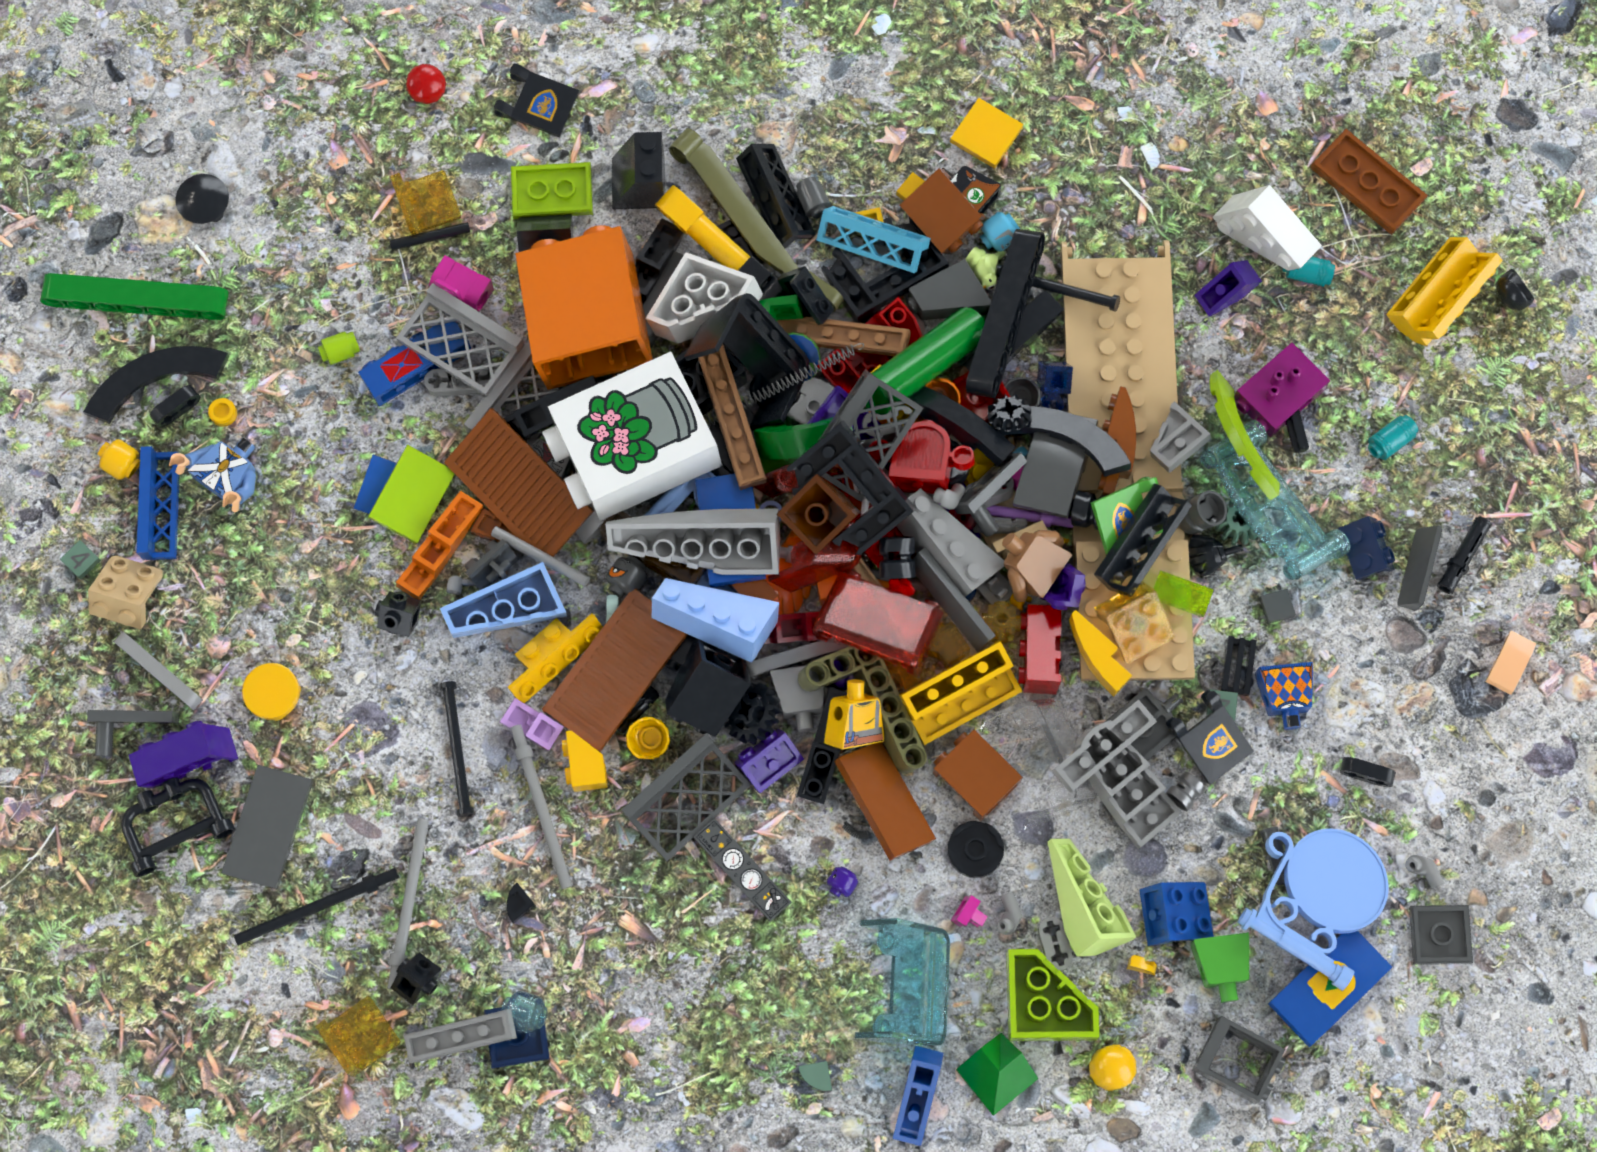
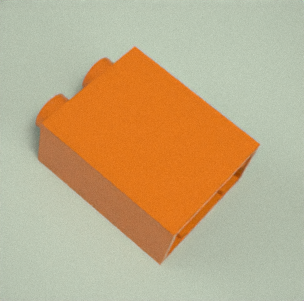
M605 225L593 226L587 229L582 236L563 241L555 239L540 240L533 244L531 249L515 253L532 361L547 390L573 384L592 375L596 378L628 370L653 360L634 256L621 226L613 228Z

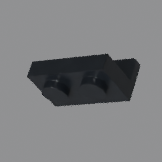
M806 266L783 273L777 279L788 296L798 295L804 308V316L812 317L817 325L824 324L834 311L833 306Z

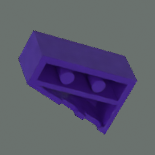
M202 721L191 722L186 725L185 730L180 732L167 733L162 736V740L156 743L142 744L138 747V751L129 754L137 786L152 789L162 786L165 781L177 777L179 780L186 778V773L203 767L204 771L212 769V763L215 761L227 759L229 762L239 759L230 728L205 724Z

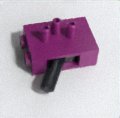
M1291 342L1236 391L1234 395L1236 407L1241 413H1247L1254 420L1255 427L1261 433H1266L1270 438L1286 425L1293 452L1302 453L1309 449V444L1300 412L1326 390L1330 380Z

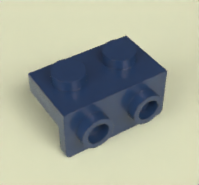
M1367 516L1338 528L1356 580H1362L1383 571L1390 572L1395 570L1393 566L1395 556L1392 549L1386 546L1384 540L1386 531L1380 520L1378 521L1376 518Z

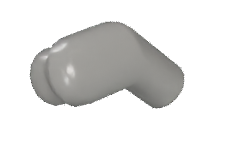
M1009 892L1000 897L1005 912L997 922V929L1004 935H1010L1015 932L1022 919V912L1014 892Z

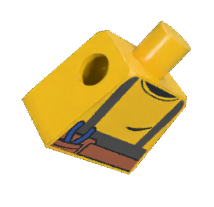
M848 680L847 695L834 697L830 701L824 744L843 750L884 742L879 698L864 694L863 680Z

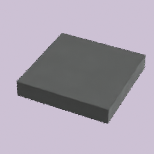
M1469 905L1409 907L1413 965L1473 963Z

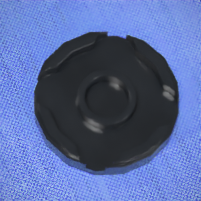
M969 821L959 825L952 832L947 844V856L951 865L959 874L969 878H983L992 874L999 867L1004 856V842L1000 833L992 825L978 821Z

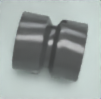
M1210 490L1185 499L1192 506L1179 527L1188 534H1196L1221 524L1227 516L1225 500L1219 493Z

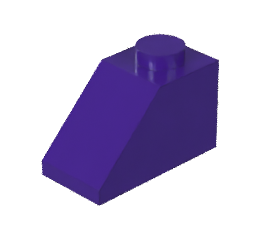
M1248 260L1231 262L1194 296L1207 315L1211 317L1244 298L1262 280Z

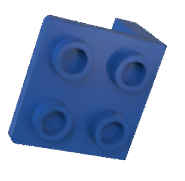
M1166 882L1139 889L1147 946L1214 937L1205 882Z

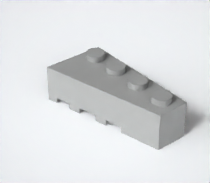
M921 488L908 497L916 507L915 511L896 527L903 536L915 537L916 553L924 548L929 551L965 597L1004 567V560L941 505L935 503Z

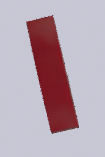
M857 608L778 614V623L764 644L821 640L844 634L859 636V629L856 623Z

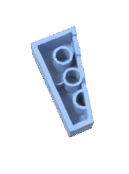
M543 562L440 608L453 638L567 617L564 606Z
M665 578L652 597L651 618L752 663L778 623L779 602Z

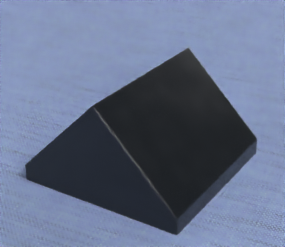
M572 214L519 217L516 231L518 251L529 250L533 244L544 239L563 241L573 238Z

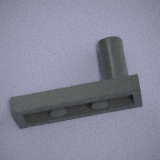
M1010 453L998 467L994 464L964 493L959 504L954 508L957 514H971L985 537L996 533L999 526L984 503L1027 462L1023 454Z
M88 710L87 721L96 723L95 756L113 755L114 723L179 724V712Z

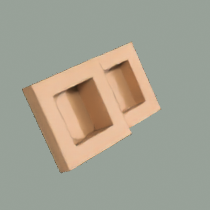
M1510 631L1485 682L1511 695L1537 643Z

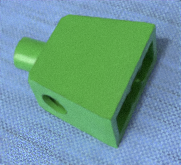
M1249 932L1194 939L1190 943V947L1204 987H1219L1221 1003L1238 1001L1236 984L1245 983L1249 980Z

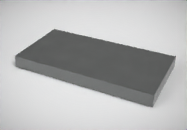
M262 765L257 766L221 872L223 875L278 890L313 784L312 779Z

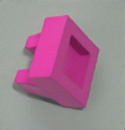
M969 895L964 897L950 921L959 927L967 926L968 922L976 927H982L988 916L977 909L981 901Z

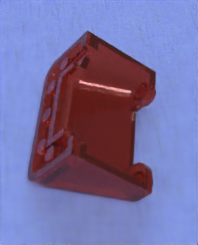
M846 569L845 573L839 572L813 625L814 638L828 642V639L833 637L836 644H846L890 661L893 666L898 667L899 663H901L900 666L907 669L906 673L919 678L944 617L943 611L940 610V605L928 599L921 602L861 579L862 575L853 570Z

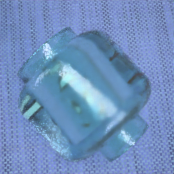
M516 991L511 997L505 999L502 1010L511 1009L515 1029L525 1033H532L536 1029H540L547 1018L548 1009L545 1006L544 1000L540 996L526 991Z

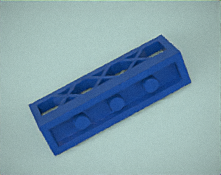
M152 446L140 447L136 553L143 560L177 559L179 475L175 471L178 465H172V469L163 476L158 471V460H170L173 454L179 452H156ZM166 483L171 487V495L162 502L157 498V490ZM165 509L170 514V521L161 529L156 524V516ZM157 528L159 532L155 535V530ZM164 535L170 541L169 552H155V543Z

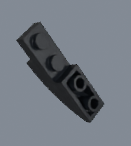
M592 375L527 404L503 419L525 440L555 425L548 406L593 387L598 383Z
M832 687L829 689L797 797L825 804L837 767L834 761L840 757L842 749L824 744L829 706L832 698L847 695L845 691Z

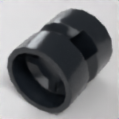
M1078 490L1072 507V526L1087 528L1093 524L1094 529L1098 530L1091 502L1098 500L1094 493Z
M894 536L879 539V554L883 556V559L879 562V578L900 579L916 577L915 560L911 559V555L915 553V537ZM894 552H900L901 558H893Z

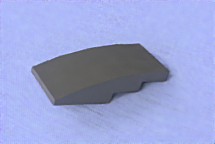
M1079 416L1096 426L1098 424L1097 419ZM1035 432L1026 458L1027 462L1024 464L1013 506L1068 519L1074 495L1076 496L1081 476L1085 472L1089 457L1085 454V450L1074 443L1070 444L1050 437L1048 433Z

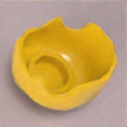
M653 717L640 718L629 726L626 734L627 748L638 759L651 760L659 758L660 755L667 751L670 743L669 729L660 719Z
M1115 1044L1105 1046L1094 1053L1089 1063L1090 1076L1097 1086L1107 1091L1124 1088L1132 1082L1137 1073L1136 1059L1125 1046Z

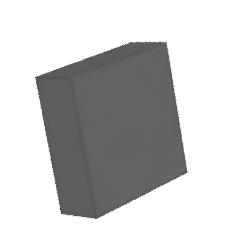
M1288 589L1261 595L1259 598L1267 624L1293 618L1296 615Z

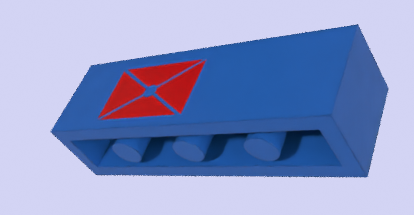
M456 321L445 323L447 335L463 333ZM441 324L432 326V328L426 331L428 339L443 336ZM423 332L414 334L409 340L412 342L424 340ZM464 338L448 341L450 353L466 350ZM445 342L429 345L432 355L440 356L447 354ZM405 345L391 348L384 357L377 361H369L358 373L380 407L423 381L425 375L430 370L441 368ZM459 358L451 359L452 363L458 360Z

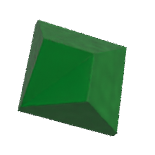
M1002 1033L981 1047L956 1069L993 1116L1038 1080L1037 1075L1022 1052Z

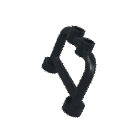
M176 777L165 781L162 784L164 791L154 795L152 790H147L136 796L138 803L128 808L121 820L122 833L135 861L130 865L135 877L148 875L157 868L152 858L153 856L209 829L214 839H222L235 832L236 829L230 818L224 819L208 783L194 778L180 783L179 778ZM190 790H198L203 797L210 817L142 849L132 825L134 818L142 813L154 811L159 805L167 801L177 800Z

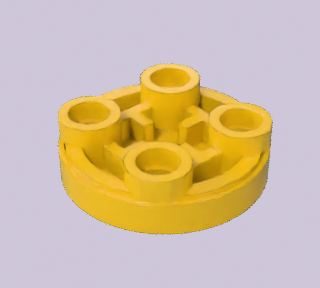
M266 663L254 668L247 675L242 686V697L246 707L257 717L279 721L296 706L301 686L296 676L287 667L277 663Z

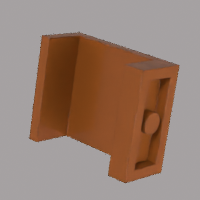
M938 168L900 206L922 232L931 238L930 241L941 253L947 254L950 252L953 254L964 244L962 240L969 233L972 236L983 227L982 221L986 216L983 213H979L950 180L949 174L944 169Z
M973 730L969 734L966 732L962 733L953 743L956 747L949 754L944 751L933 762L936 766L933 769V775L936 778L940 775L974 809L973 815L981 822L1021 783L1023 777L985 739Z

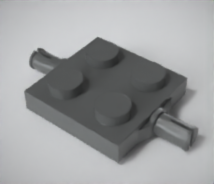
M1145 688L1105 722L1113 721L1139 699L1157 721L1131 743L1148 761L1176 738L1166 726V722L1173 717L1171 711L1183 703V699L1181 697L1177 699L1179 694L1174 693L1173 696L1163 703Z

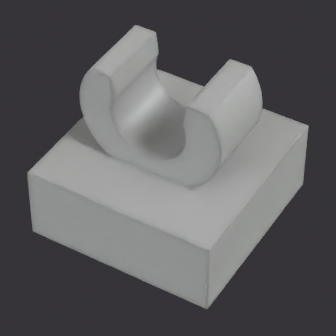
M999 571L977 588L979 595L994 612L1009 601L1013 594L1011 585Z

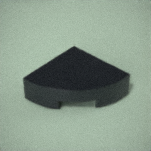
M518 883L514 884L507 898V914L513 924L536 906Z

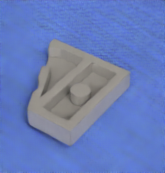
M1174 401L1170 406V413L1166 422L1162 423L1159 430V437L1155 439L1150 449V454L1152 458L1170 473L1209 442L1211 434Z

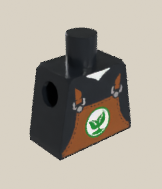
M962 166L955 175L944 167L942 168L949 174L952 183L979 213L984 214L1000 196L1002 186L1000 183L967 166Z

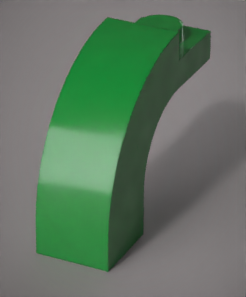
M833 418L794 426L775 424L753 430L759 457L774 460L799 458L819 440Z

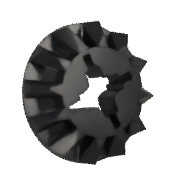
M1004 394L1001 399L994 398L993 403L988 405V421L994 428L1000 431H1018L1024 428L1031 420V406L1028 405L1026 399H1019L1017 394L1013 397H1007ZM1006 408H1011V411H1013L1012 418L1005 412Z

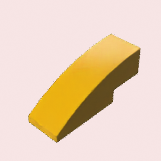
M1075 610L1071 614L1069 622L1078 649L1091 672L1100 684L1114 697L1126 685L1132 675L1112 658L1118 647Z

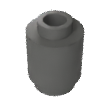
M815 177L805 178L797 183L796 194L807 217L821 218L823 210L829 208L831 204L821 182L817 181Z

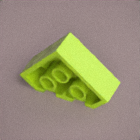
M1008 949L1006 953L1008 1040L1096 1041L1100 1037L1098 1007L1071 980L1048 961L1046 956L1038 949Z

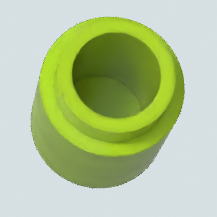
M344 331L321 340L322 345L317 347L322 361H328L330 365L355 357L354 354L360 352L353 331L349 333Z

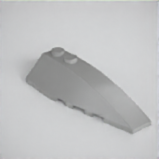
M779 509L694 510L607 521L605 524L608 550L638 557H645L646 555L659 558L661 562L670 563L673 561L687 564V567L698 569V567L713 570V573L721 575L779 574L780 520L777 515Z

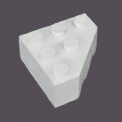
M1270 185L1233 195L1213 216L1217 222V227L1222 233L1288 271L1301 268L1322 246Z
M686 252L645 319L656 336L678 344L694 338L699 327L735 297L749 293L759 301L763 293L754 276Z

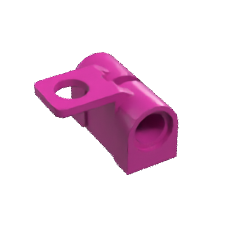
M446 255L438 264L429 282V287L433 283L477 311L483 308L494 291L491 279L454 261Z

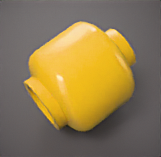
M120 439L114 440L111 444L105 442L97 454L101 457L99 467L118 480H122L125 477L130 479L140 466L139 452Z

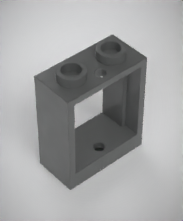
M1221 1016L1216 1020L1192 1071L1253 1104H1257L1261 1099L1266 1101L1270 1095L1273 1085L1269 1082L1273 1074H1279L1285 1064L1286 1059L1282 1057L1285 1049ZM1227 1032L1270 1055L1253 1092L1209 1069Z

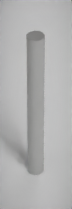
M497 526L492 530L491 536L500 541L503 539L514 549L540 563L543 562L547 567L584 587L589 583L590 577Z

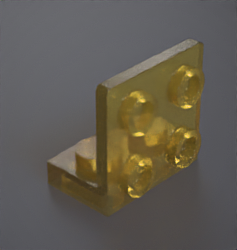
M444 170L410 182L408 180L403 182L400 173L390 176L411 235L461 218L458 205Z
M1143 581L1132 597L1119 593L1094 607L1097 617L1109 626L1123 660L1128 664L1175 638V634L1155 589Z
M370 996L363 998L333 1021L323 1020L315 1026L347 1075L351 1077L358 1075L401 1043Z

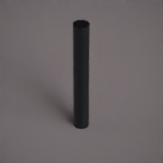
M465 222L389 241L393 251L470 233L471 231L469 223Z

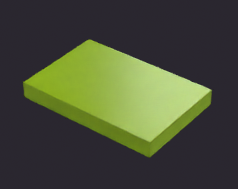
M591 162L511 166L513 219L572 214V216L593 215Z
M406 445L368 518L417 544L448 488L454 473L444 464L410 445Z

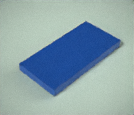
M735 474L695 480L699 510L756 509L753 487L740 490ZM707 569L710 588L766 579V574L721 575Z

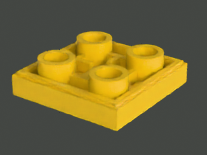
M978 98L951 136L950 143L995 169L1023 129L1024 124Z

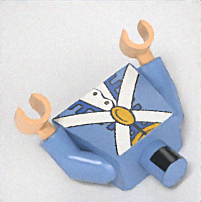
M243 437L233 449L220 441L216 445L212 444L185 455L175 453L170 458L169 466L177 464L175 472L178 475L184 473L185 467L189 468L187 471L192 478L223 500L222 507H225L227 504L232 506V512H238L239 504H242L254 494L256 469L247 458L255 449V446Z

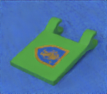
M1143 477L1127 487L1091 502L1106 555L1142 503L1143 497L1141 493L1150 491L1154 483L1158 484L1156 477ZM1163 529L1156 532V534L1162 533Z

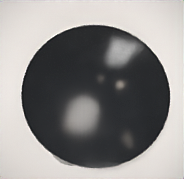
M210 174L194 175L186 179L178 188L175 197L176 207L186 221L197 224L218 222L223 218L224 211L228 206L229 193L227 187L219 178Z

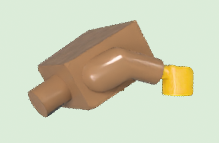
M1037 530L1034 533L1024 532L1020 538L1014 533H1009L1004 538L1002 546L1010 551L1004 560V566L1008 570L1007 576L1013 591L1010 598L1011 605L1022 611L1024 602L1030 603L1032 601L1028 594L1044 598L1072 556L1070 552L1062 548L1064 543L1068 544L1069 539L1063 538L1057 531Z

